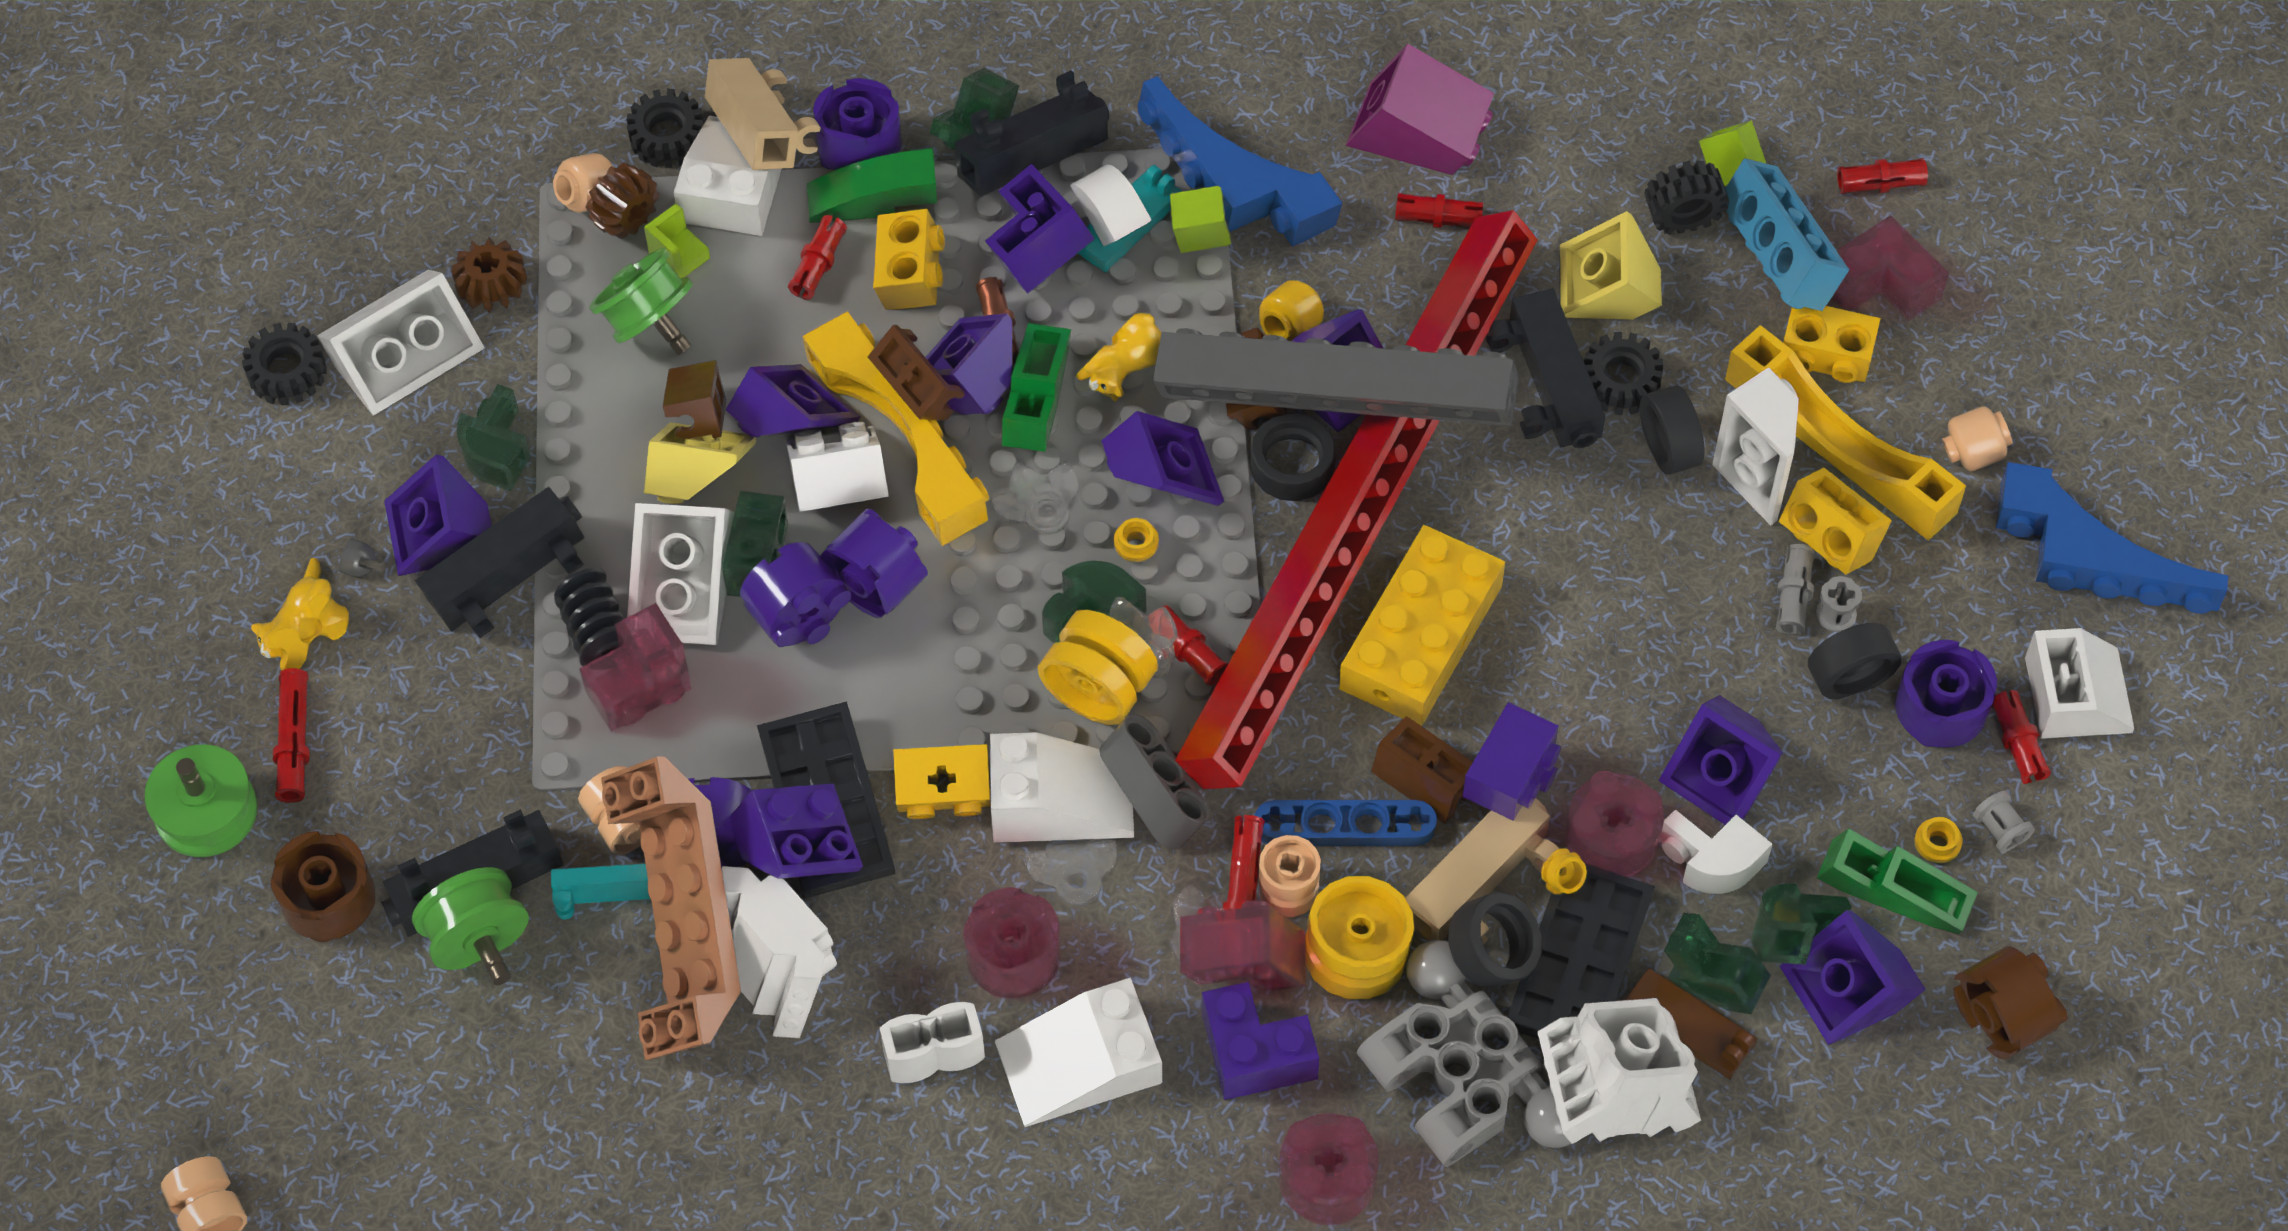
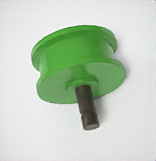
M660 248L648 254L634 265L630 263L612 277V282L591 302L589 309L593 314L602 313L615 329L612 337L617 343L631 339L653 324L663 338L670 342V346L676 354L681 355L692 344L684 334H680V329L667 315V312L687 294L693 282L688 277L680 278L666 261L669 253L665 248Z
M205 744L191 745L172 752L156 765L145 787L146 808L155 823L161 839L171 849L186 856L210 857L232 849L247 836L256 820L258 809L257 797L244 766L235 755L218 746Z
M484 867L460 873L436 886L418 903L412 915V923L420 935L429 938L431 942L429 956L435 966L445 970H458L482 960L494 985H502L511 979L512 975L503 962L499 951L512 945L521 936L528 924L529 915L522 903L512 900L510 896L511 881L503 870L494 867Z

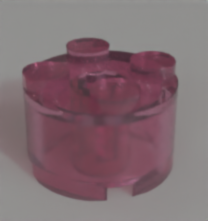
M1609 771L1595 773L1590 780L1585 782L1576 791L1571 800L1565 830L1568 850L1570 853L1576 852L1584 863L1626 877L1641 873L1650 866L1657 854L1664 824L1662 798L1657 791L1651 789L1647 784L1635 777Z
M1014 887L991 891L975 903L963 930L966 962L975 982L996 998H1022L1037 993L1047 986L1058 973L1061 961L1059 921L1050 903L1039 895L1035 897L1022 892L1020 888Z
M1322 1113L1307 1117L1302 1121H1297L1289 1128L1280 1150L1279 1187L1284 1201L1304 1219L1318 1225H1339L1354 1219L1370 1203L1376 1189L1379 1157L1376 1144L1370 1133L1366 1130L1365 1124L1356 1117H1347L1335 1113ZM1324 1166H1331L1334 1172L1326 1173Z

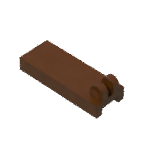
M1650 968L1647 969L1625 999L1657 998L1660 1005L1672 1015L1680 1041L1692 1051L1694 1057L1731 1080L1741 1063L1757 1044V1037Z

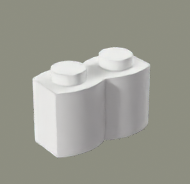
M949 1003L936 1008L927 1016L920 1014L903 1015L889 1020L880 1027L883 1052L892 1082H917L931 1076L938 1069L943 1071L964 1070L976 1065L985 1058L983 1035L973 1003Z

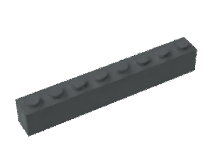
M1188 328L1178 329L1176 333H1161L1153 383L1163 398L1512 426L1519 382V373L1514 360L1498 352H1485L1482 356L1464 355L1458 350L1449 348L1439 349L1437 353L1420 352L1417 348L1408 345H1397L1393 349H1381L1366 342H1352L1349 346L1332 345L1329 341L1318 338H1310L1303 343L1291 342L1277 335H1265L1262 339L1245 338L1243 335L1235 332H1221L1219 336L1202 335L1199 331Z

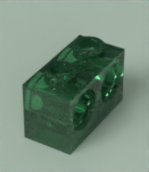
M747 491L739 492L722 566L728 596L740 597V590L746 577L764 558L770 564L781 557L777 550L784 546L788 528L784 496Z

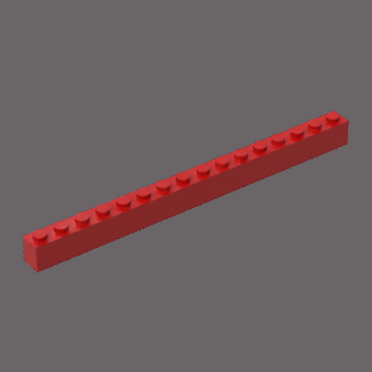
M1514 210L1475 218L1405 345L1415 347L1420 352L1437 353L1439 349L1449 348L1458 350L1464 355H1476L1538 241ZM1369 414L1365 416L1175 759V762L1203 790L1241 787L1440 420Z

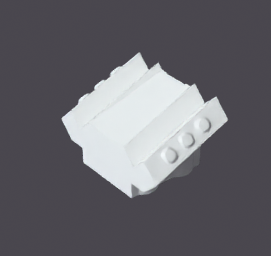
M722 866L741 992L752 1003V1014L775 1015L773 1036L800 1038L822 976L837 965L836 959L832 954L831 946L833 941L828 933V928L783 878L777 879L769 875L760 881L749 868Z
M1657 998L1585 1003L1577 1017L1560 1018L1538 1031L1544 1056V1065L1548 1072L1550 1089L1556 1104V1113L1560 1120L1562 1132L1571 1144L1591 1133L1595 1135L1599 1142L1608 1137L1640 1133L1652 1137L1668 1126H1671L1675 1132H1678L1701 1121L1692 1087V1082L1698 1073L1694 1066L1695 1057L1692 1051L1680 1041L1675 1020L1670 1012L1660 1005Z

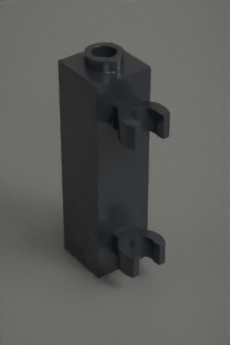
M1070 70L1056 78L1058 96L1002 121L996 119L992 122L989 120V111L986 108L971 114L970 122L974 133L955 141L957 176L982 197L1004 187L1031 164L1039 171L1108 139L1107 120H1109L1110 116L1108 107L1102 98L1095 96L1088 90L1085 81L1075 84L1074 72Z
M1554 288L1512 298L1510 321L1505 319L1494 321L1489 329L1491 335L1486 336L1490 351L1498 353L1519 344L1543 406L1532 405L1521 410L1524 421H1521L1519 425L1524 438L1533 439L1545 434L1547 431L1553 430L1560 448L1573 445L1575 448H1585L1592 445L1598 438H1602L1605 414Z
M548 486L414 581L451 632L467 621L476 635L482 638L494 629L483 609L556 558L569 575L584 565L573 547L585 538L576 523L582 516L568 496L560 500Z
M520 809L503 817L505 825L421 864H418L416 858H413L398 865L400 873L382 881L389 898L381 901V904L392 927L402 924L407 937L418 933L412 923V915L418 903L436 886L460 873L484 867L498 868L508 875L512 890L551 872L552 869L564 866L558 845L540 810L523 816Z

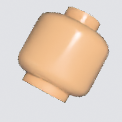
M598 153L580 155L562 161L553 180V189L557 199L573 212H587L586 204L592 198L589 191L597 186L598 177L603 178L606 176L608 169L614 166L605 156Z
M1985 406L1951 418L1948 422L1949 436L1942 438L1944 448L1951 463L1960 460L1963 467L1968 471H1976L2005 459L2007 456V446L2013 444L2011 434L2001 412L1993 413L1991 409Z

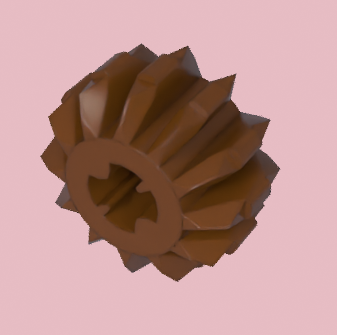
M625 162L617 168L611 166L606 176L603 178L598 177L597 186L589 191L592 198L585 207L590 212L589 219L604 233L607 232L621 240L629 233L635 235L643 223L648 224L647 218L649 215L657 210L654 206V203L660 197V193L656 190L657 183L644 170H639Z
M488 237L485 245L481 246L471 240L470 252L458 251V263L452 265L451 272L455 282L454 286L457 295L461 299L466 298L472 310L479 306L482 301L484 308L489 313L494 306L493 302L497 301L507 309L509 304L508 295L514 298H521V285H525L527 280L526 270L523 267L524 261L519 251L512 250L507 240L496 246L490 237Z

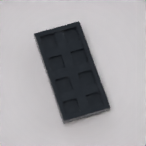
M847 701L757 725L774 788L834 783L863 865L860 871L799 877L804 899L894 875V863Z
M1585 863L1587 874L1580 889L1570 894L1563 892L1561 894L1551 893L1539 926L1542 936L1541 956L1536 968L1526 978L1520 980L1507 1015L1514 1022L1518 1032L1539 1039V1030L1560 1018L1577 1017L1585 1003L1617 1001L1654 894L1655 886Z

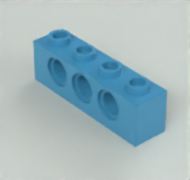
M1744 158L1725 188L1729 198L1726 211L1729 215V221L1739 229L1746 240V246L1755 253L1763 265L1764 273L1776 284L1781 292L1780 296L1785 303L1796 309L1806 307L1823 311L1850 269L1779 167Z

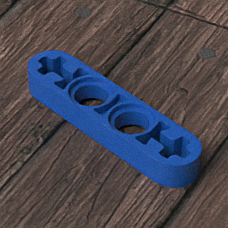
M1272 800L1260 805L1255 812V816L1265 820L1262 842L1268 844L1274 838L1292 835L1308 840L1313 846H1419L1426 844L1433 838L1437 823L1434 809L1424 801ZM1295 814H1302L1301 832H1295ZM1389 814H1396L1395 832H1388L1390 825ZM1270 815H1279L1280 822L1283 823L1280 826V831H1271V827L1267 823L1270 820ZM1326 815L1334 821L1335 826L1328 833H1317L1310 828L1308 822L1314 816ZM1363 815H1373L1380 820L1382 826L1375 833H1364L1356 827L1355 822ZM1410 815H1419L1420 822L1424 823L1421 825V831H1412L1411 825L1408 824Z

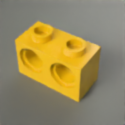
M928 209L883 214L877 217L873 289L885 310L936 305L937 287H942L943 272L939 263V251H943L945 248V237L942 226L935 224Z
M1825 306L1823 311L1806 307L1802 309L1792 307L1783 343L1796 353L1808 373L1816 371L1829 374L1835 380L1843 383L1865 382L1881 318Z
M1823 467L1797 481L1778 522L1789 529L1798 540L1806 543L1823 556L1832 567L1839 569L1847 575L1873 560L1892 520Z

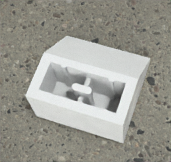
M852 422L839 426V432L821 434V430L818 429L805 430L794 434L795 439L786 440L800 512L889 497L881 446L873 426L865 427L864 422Z
M2082 628L2035 631L2026 653L2025 661L2040 738L2133 733L2134 725L2118 648Z

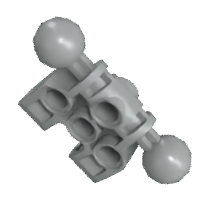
M1433 939L1421 943L1409 956L1406 964L1407 978L1413 990L1427 999L1443 1000L1448 1008L1416 1003L1368 1037L1358 1048L1357 1055L1386 1092L1397 1089L1421 1072H1429L1433 1075L1437 1088L1448 1097L1425 1113L1416 1123L1415 1129L1445 1167L1451 1166L1504 1129L1508 1098L1515 1093L1526 1105L1523 1117L1524 1125L1530 1138L1542 1147L1559 1149L1570 1145L1571 1142L1562 1132L1551 1089L1539 1076L1544 1066L1520 1037L1514 1022L1497 1009L1484 991L1473 993L1464 982L1466 977L1461 973L1453 960L1448 941ZM1429 1026L1438 1031L1439 1035L1433 1039H1424L1418 1036L1415 1031L1420 1027ZM1489 1037H1498L1505 1041L1507 1046L1500 1050L1488 1048L1483 1041ZM1451 1063H1459L1467 1068L1468 1073L1463 1076H1453L1447 1073L1444 1068ZM1481 1100H1488L1493 1102L1498 1110L1491 1114H1483L1475 1109L1474 1104Z

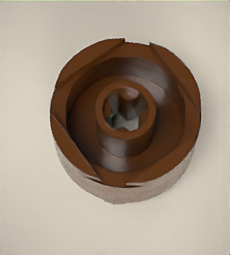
M319 831L307 832L289 841L278 852L274 861L275 867L271 877V888L285 920L293 930L314 941L327 942L350 934L365 922L375 906V885L364 856L354 841L339 833H335V835H320Z
M2006 946L1955 975L1954 979L1960 980L1961 983L1954 987L1953 991L1962 1017L1971 1029L1978 1025L1982 1027L1993 1042L1986 1049L1997 1058H2010L2055 1032L2059 1025L2068 1019L2064 1005L2053 995L2045 980L2049 976L2045 963L2034 952L2026 956L2018 949Z

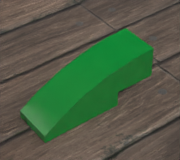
M933 148L904 151L871 158L842 167L808 182L809 222L818 223L825 215L833 216L832 221H835L836 218L842 221L877 218L878 215L895 213L896 206L937 203Z
M1028 323L1011 376V392L1002 418V446L1046 452L1060 396L1071 339V329Z
M1849 828L1832 839L1817 875V879L1841 892L1933 928L1956 934L1963 931L1978 894L1974 889L1901 847L1896 846L1888 851Z

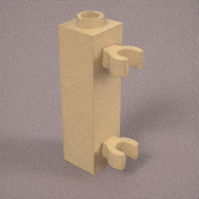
M750 58L709 59L705 99L752 170L794 168L796 148L803 154L817 152L818 146L813 139H803L809 132H820V126L817 121L811 117H803L793 122L781 105L784 103V97L780 91L771 90V87L776 84L787 83V78L782 71L772 69L761 75Z
M1535 798L1529 809L1521 807L1514 821L1490 811L1405 897L1413 912L1414 929L1428 941L1433 939L1444 941L1449 936V926L1454 913L1465 902L1488 895L1525 857L1541 873L1542 866L1551 853L1560 849L1553 842L1543 839L1547 835L1550 815L1547 813L1544 805ZM1482 921L1481 939L1484 945L1488 939L1484 935L1489 931V927Z

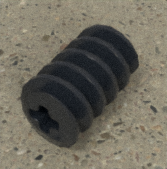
M600 568L584 569L572 574L557 587L554 593V602L560 609L561 619L566 624L568 635L572 638L573 648L578 653L579 662L585 670L592 672L615 670L625 665L636 653V645L629 643L631 632L628 628L624 627L625 618L618 612L619 603L616 599L611 598L613 596V589L608 583H605L607 575Z

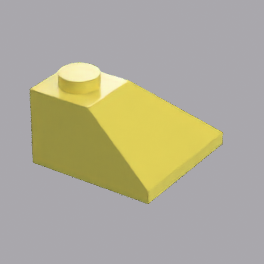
M1626 211L1560 244V305L1566 318L1633 320L1662 306L1661 269L1634 217Z
M670 422L649 441L644 493L657 495V500L663 503H683L684 500H689L734 466L756 444V437L745 433L722 430V437L712 438V435L682 439L675 436L676 429L692 425Z

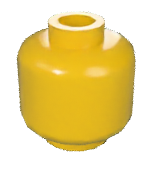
M1298 280L1286 281L1262 301L1259 307L1260 324L1266 335H1277L1292 341L1304 331L1321 324L1324 318V307L1321 298L1306 283Z

